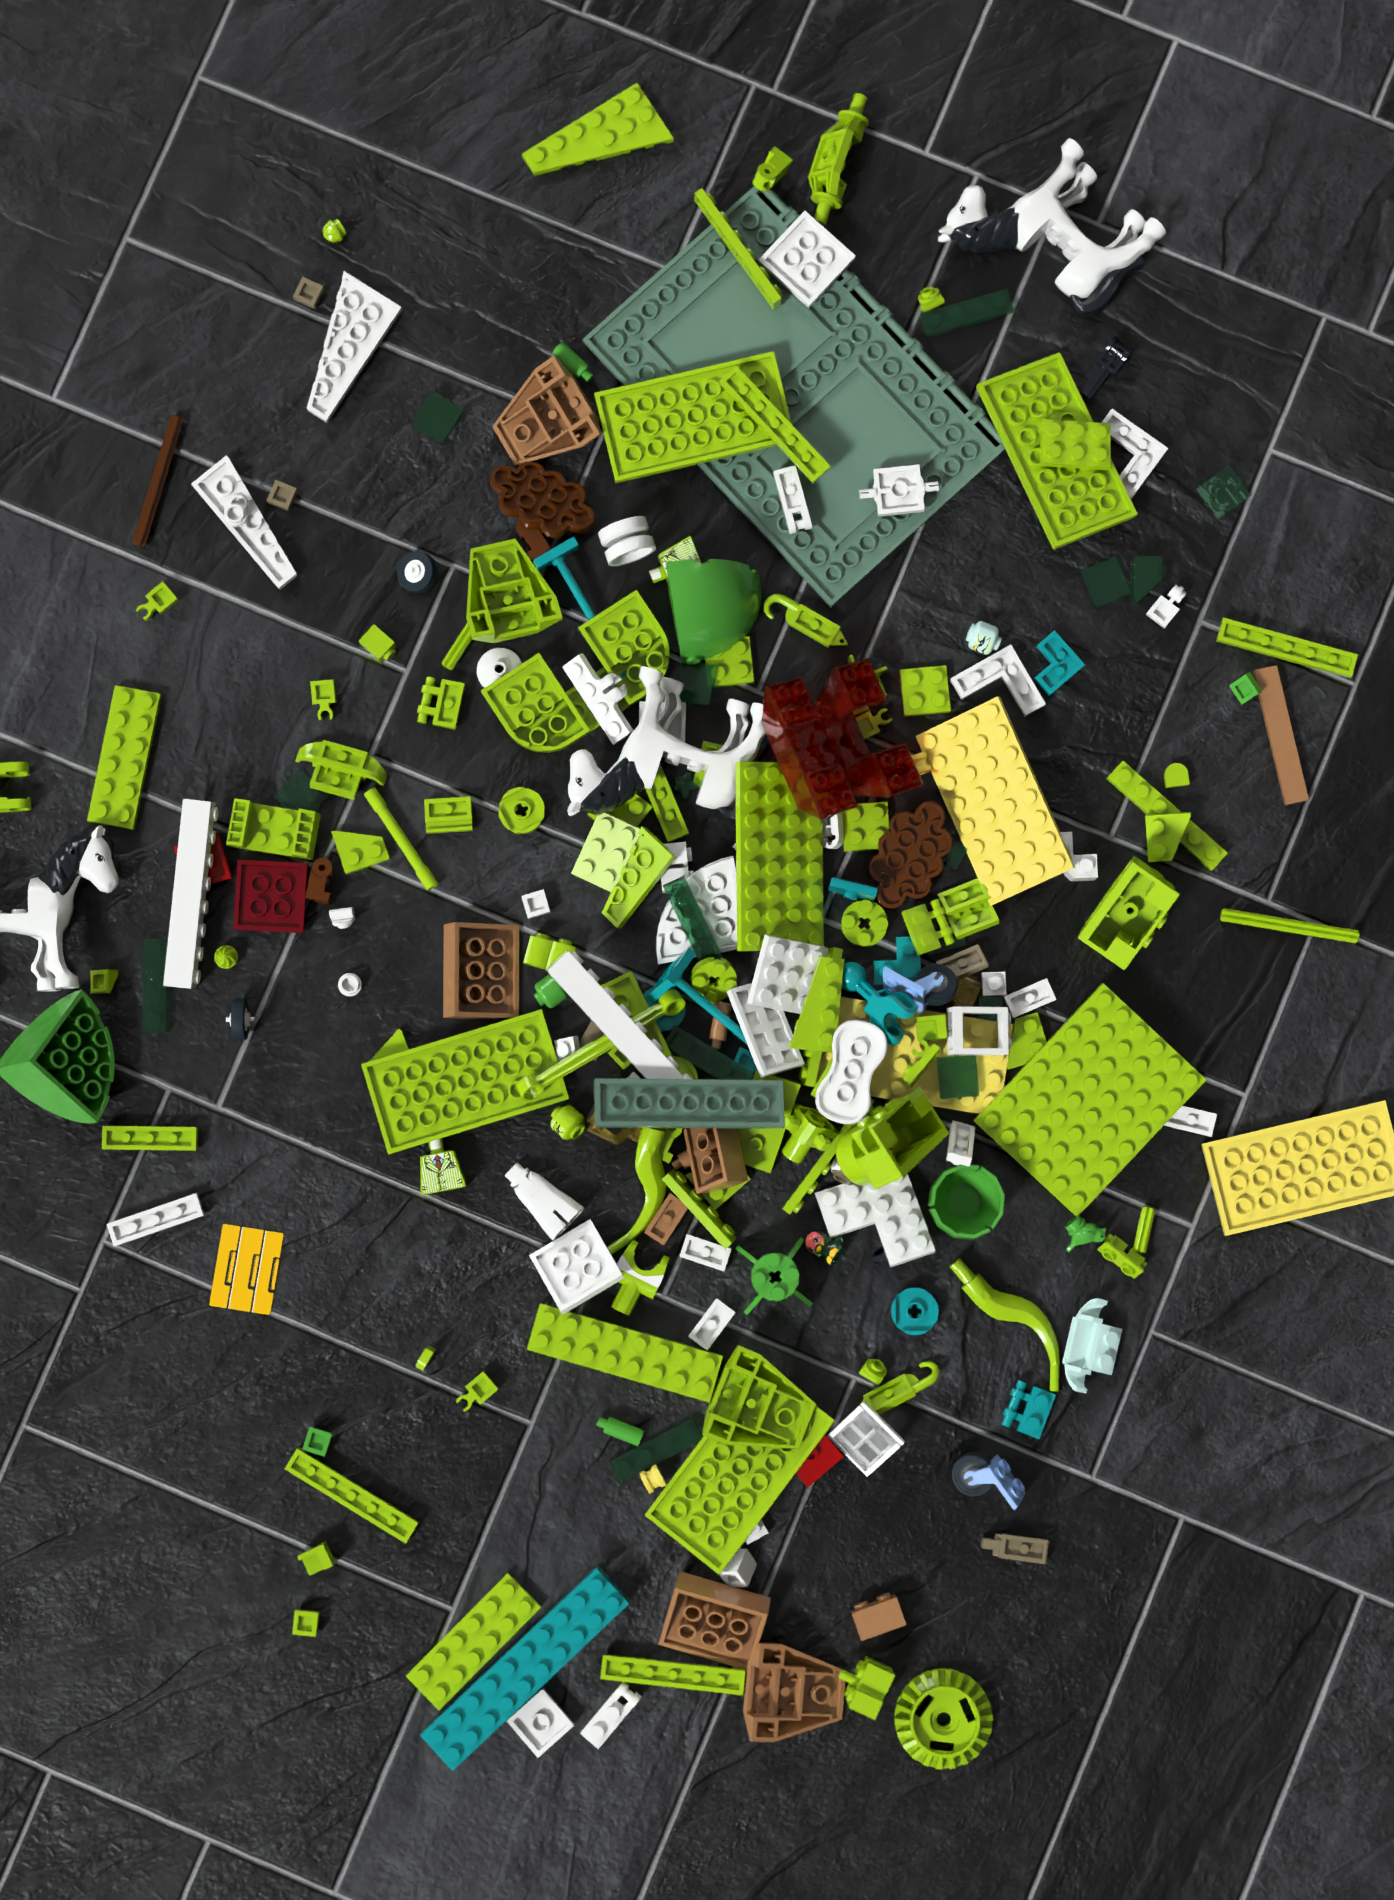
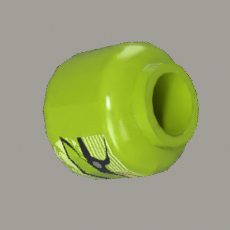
M558 1106L552 1112L551 1128L561 1138L574 1140L584 1132L585 1118L573 1106Z

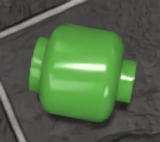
M550 974L542 978L534 986L536 993L533 996L540 1006L545 1004L548 1008H554L568 997L565 990Z

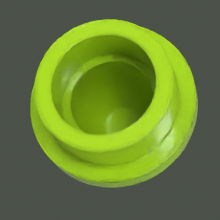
M338 219L334 221L329 220L323 227L324 238L332 243L342 241V237L347 235Z
M225 945L216 950L214 959L219 967L229 969L237 963L238 953L233 947Z

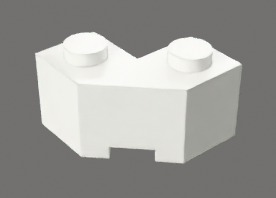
M1060 832L1076 867L1063 873L1064 876L1070 881H1092L1098 878L1097 854L1073 855L1072 832Z

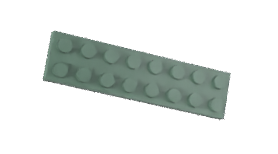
M598 1078L594 1080L595 1128L783 1129L785 1127L783 1080Z

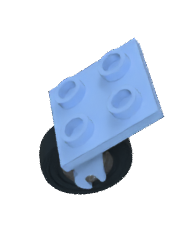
M931 964L922 968L917 974L915 982L887 967L883 969V989L887 988L892 993L905 992L917 1004V1011L922 1014L926 1011V1005H944L951 1001L957 992L958 983L955 973L949 967L942 964Z
M970 1452L959 1457L953 1466V1482L959 1491L968 1496H980L995 1484L1014 1510L1019 1506L1026 1494L1022 1482L1018 1478H1014L1010 1472L1009 1464L998 1455L989 1460L983 1454Z

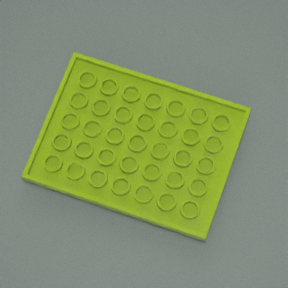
M1102 983L973 1121L1066 1208L1077 1216L1086 1209L1167 1123L1206 1079Z

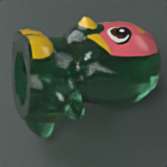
M814 1230L805 1239L806 1249L818 1257H824V1262L827 1265H834L838 1262L845 1251L841 1235H838L832 1241L823 1231Z

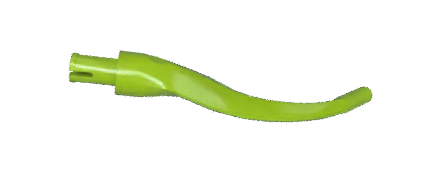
M642 1128L636 1150L635 1168L644 1187L645 1204L631 1230L607 1247L611 1255L638 1237L649 1226L663 1203L666 1194V1184L662 1178L666 1175L660 1159L659 1149L666 1131L664 1128Z
M960 1258L956 1259L949 1267L964 1283L961 1288L980 1309L997 1320L1026 1324L1038 1334L1050 1359V1391L1059 1392V1348L1053 1328L1038 1306L1027 1299L993 1289L979 1273L974 1275Z

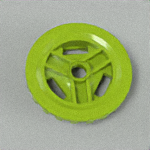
M947 1668L925 1671L914 1677L904 1687L898 1697L894 1713V1723L898 1738L910 1756L927 1767L930 1766L942 1770L945 1768L954 1769L968 1764L987 1745L988 1738L992 1732L993 1714L989 1699L974 1679L960 1671ZM930 1694L934 1698L919 1717L915 1714V1710L925 1696ZM965 1697L975 1716V1719L970 1722L967 1721L959 1703V1700ZM942 1712L950 1715V1722L945 1726L937 1723V1716ZM930 1741L954 1743V1747L952 1750L947 1751L935 1750L930 1748Z

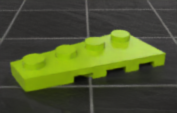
M643 826L639 830V838L636 844H633L629 852L631 855L626 866L622 867L618 884L613 887L602 911V914L616 928L624 926L677 857L653 833Z
M819 957L809 985L807 997L804 999L803 1008L799 1020L796 1022L795 1031L788 1048L833 1053V1036L838 1029L844 959Z
M632 971L601 985L602 988L607 986L616 996L613 1000L618 1006L623 1004L632 1013L629 1016L630 1019L649 1009ZM656 1021L645 1027L647 1030L645 1035L651 1041L654 1038L663 1047L660 1052L666 1058L672 1056Z

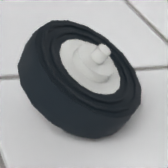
M420 551L410 552L399 563L397 570L398 580L407 591L413 593L426 592L436 582L438 576L437 564L429 554Z
M237 998L232 1002L230 1017H226V1022H230L233 1039L242 1041L248 1038L250 1023L254 1022L255 1018L250 1017L247 1000Z

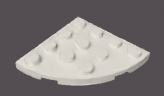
M733 856L719 859L698 869L680 884L672 894L664 908L658 925L656 937L658 964L673 962L688 948H691L696 953L694 957L737 949L736 868Z

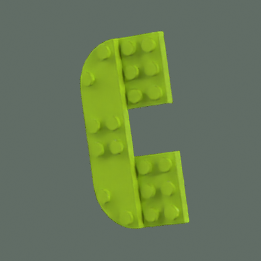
M637 590L578 627L604 667L596 672L597 676L602 679L610 673H615L623 679L615 687L619 688L624 683L626 684L627 694L618 701V708L621 712L646 697V688L639 678L642 666L656 669L663 673V677L665 676L670 657L668 640L663 629ZM540 653L481 690V693L509 736L519 745L535 752L549 753L565 749L600 726L576 687L574 686L565 692ZM627 670L626 676L622 677L621 673Z

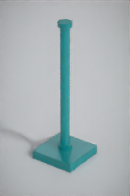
M572 537L535 558L533 564L539 572L551 565L558 567L589 621L596 614L565 563V557L578 550V543ZM627 670L621 673L622 677L626 676Z
M688 948L666 968L647 995V998L654 1003L672 986H677L747 1044L741 1027L682 979V973L696 955L691 948Z

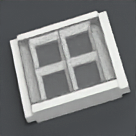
M865 1401L856 1407L827 1435L866 1476L876 1470L905 1442Z

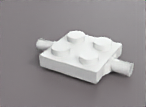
M919 464L873 469V488L859 489L860 499L874 498L877 504L878 517L924 512L925 510L923 499L925 492L939 491L938 481L924 483L920 474Z

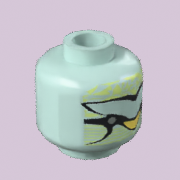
M978 621L976 625L972 623L965 641H968L970 649L987 655L991 653L992 649H998L1002 638L998 636L999 629L996 626Z

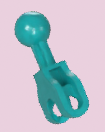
M856 962L845 963L842 989L849 992L857 991L868 1001L864 1011L869 1015L870 1023L876 1025L884 1032L888 1045L899 1044L904 1036V1031L898 1024L897 1016L901 1019L913 1017L918 1009L917 1004L905 992L892 993L887 988L876 991L866 982V972L860 964Z

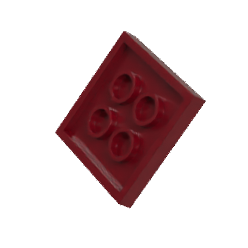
M237 860L233 930L304 934L305 896L309 864Z

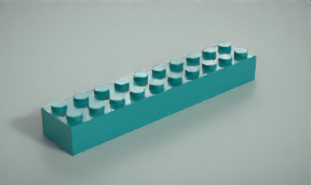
M597 1565L421 1732L420 1736L443 1762L454 1771L627 1607L630 1600Z

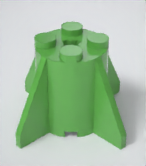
M802 1237L799 1238L786 1256L781 1253L771 1252L755 1259L739 1245L735 1248L754 1263L751 1269V1282L753 1288L757 1291V1295L744 1310L746 1315L750 1313L762 1298L780 1301L788 1298L792 1293L808 1306L813 1304L795 1290L799 1283V1272L792 1258L804 1242ZM778 1270L780 1272V1280L778 1282H770L771 1277L769 1273L771 1271L775 1273Z

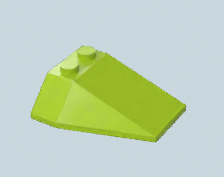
M516 539L470 549L466 619L472 640L497 643L539 633L562 620L563 617L556 595Z
M738 1345L723 1368L706 1411L702 1435L726 1445L799 1449L816 1403L762 1355Z

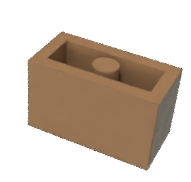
M885 1593L876 1597L877 1601L868 1604V1601H863L855 1604V1609L850 1610L861 1641L906 1625L896 1595L891 1596L890 1593Z

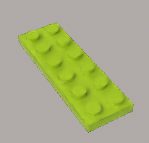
M115 685L87 818L88 822L135 830L162 697L160 693Z
M508 1572L424 1656L406 1677L440 1710L541 1608V1605Z

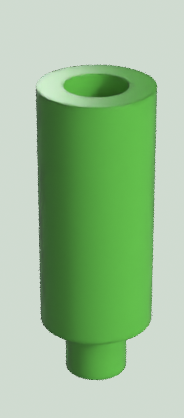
M561 342L554 349L552 354L578 379L583 378L589 382L594 375L589 372L590 366L564 342Z
M610 1416L608 1420L599 1417L596 1426L604 1428L603 1433L637 1447L644 1433V1430Z

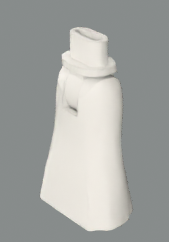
M518 1162L505 1175L512 1182L510 1186L514 1187L517 1197L531 1212L552 1241L557 1239L584 1210V1207L570 1196L560 1191L541 1175L533 1171L529 1172L528 1168L524 1169Z

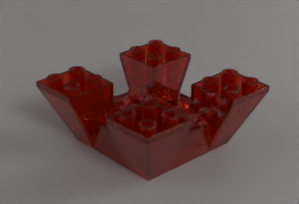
M869 658L833 668L816 703H813L802 676L765 687L762 714L764 731L798 810L820 819L857 808L858 805L853 795L889 798L924 786L906 743L872 754L867 747L855 717L887 701Z

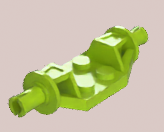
M860 93L853 95L850 109L841 110L838 113L839 121L821 136L808 176L813 192L811 199L818 204L814 219L823 227L827 224L830 210L840 209L842 206L841 199L847 184L840 178V174L845 167L846 155L852 145L861 143L864 128L868 127L869 124L868 119L862 115L868 98ZM823 186L826 187V193L823 192Z

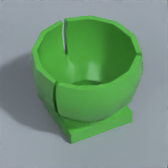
M960 1164L943 1170L930 1187L928 1206L931 1207L929 1211L940 1229L953 1238L974 1240L990 1233L989 1229L993 1230L1002 1218L1005 1194L997 1177L982 1165L979 1167V1164H970L968 1167Z

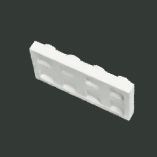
M752 983L727 991L761 1078L798 1068L805 1064L799 1049L788 1048L793 1033L784 1011L747 1003Z

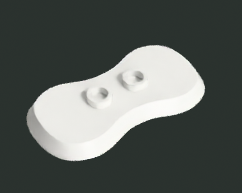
M861 1020L846 1021L835 1031L832 1043V1065L829 1073L816 1091V1106L819 1112L827 1119L842 1124L856 1123L867 1114L871 1102V1078L887 1052V1039L884 1032L876 1025Z

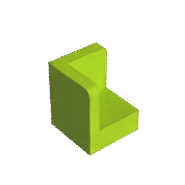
M945 1014L915 1018L918 1041L921 1039L925 1041L947 1039Z
M327 1542L321 1543L297 1556L299 1561H303L309 1575H313L323 1569L326 1570L336 1563Z

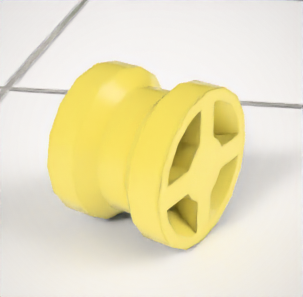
M926 752L904 759L905 764L910 768V778L920 776L932 770L931 766L927 764Z
M656 1464L651 1466V1469L648 1471L639 1472L649 1494L653 1493L655 1488H663L667 1485Z

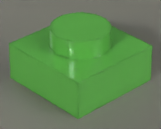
M1251 672L1229 685L1241 705L1262 692Z
M310 1426L302 1450L325 1457L333 1433Z

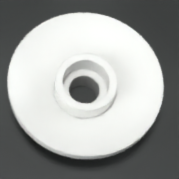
M491 649L478 662V679L485 688L521 665L522 662L509 649ZM501 665L504 667V670L501 673H497L495 668Z

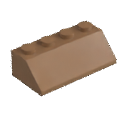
M683 1128L696 1194L726 1189L748 1181L737 1128ZM697 1147L700 1151L706 1152L695 1157L693 1149Z

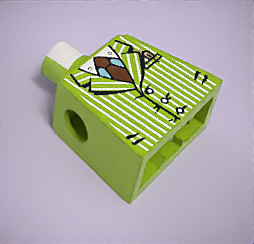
M691 536L658 555L661 566L649 570L653 583L664 579L668 583L667 562L696 559L697 564L701 563Z
M442 1138L428 1142L431 1155L420 1157L421 1195L467 1187L455 1151L444 1152Z

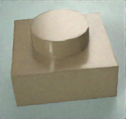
M302 277L293 295V299L315 309L324 291V287Z
M275 480L266 501L289 511L298 490L295 487Z

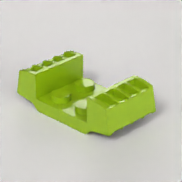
M234 798L226 846L313 860L321 814L311 810H292L255 804L250 800Z

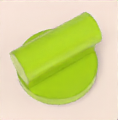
M924 288L918 296L920 307L924 314L945 303L938 288Z
M868 1359L860 1369L859 1374L879 1386L887 1374V1369L882 1361Z

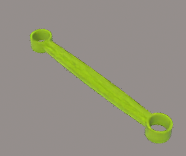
M668 990L659 998L656 1005L632 1017L631 1020L634 1023L639 1021L644 1027H647L665 1014L673 1016L681 1012L685 1007V1001L678 990ZM603 1034L597 1040L591 1041L540 1075H528L522 1078L517 1084V1090L524 1101H533L543 1094L544 1087L615 1047V1045Z

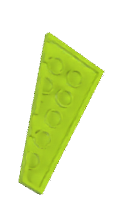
M638 83L525 151L522 153V157L535 176L560 170L562 167L573 164L580 165L594 159L597 161L630 153L631 150L643 147L646 149L664 142L666 144L674 142V138Z

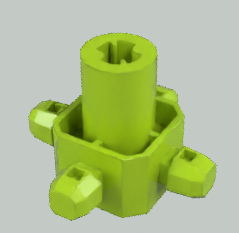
M795 1103L791 1112L792 1116L784 1118L785 1128L792 1135L783 1147L782 1153L789 1160L801 1163L811 1147L825 1152L828 1151L831 1147L829 1139L835 1138L838 1130L817 1109Z

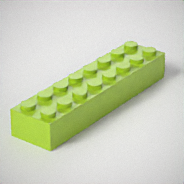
M544 1303L539 1305L527 1350L709 1403L723 1358L721 1354L576 1312L568 1311L562 1314L558 1307Z

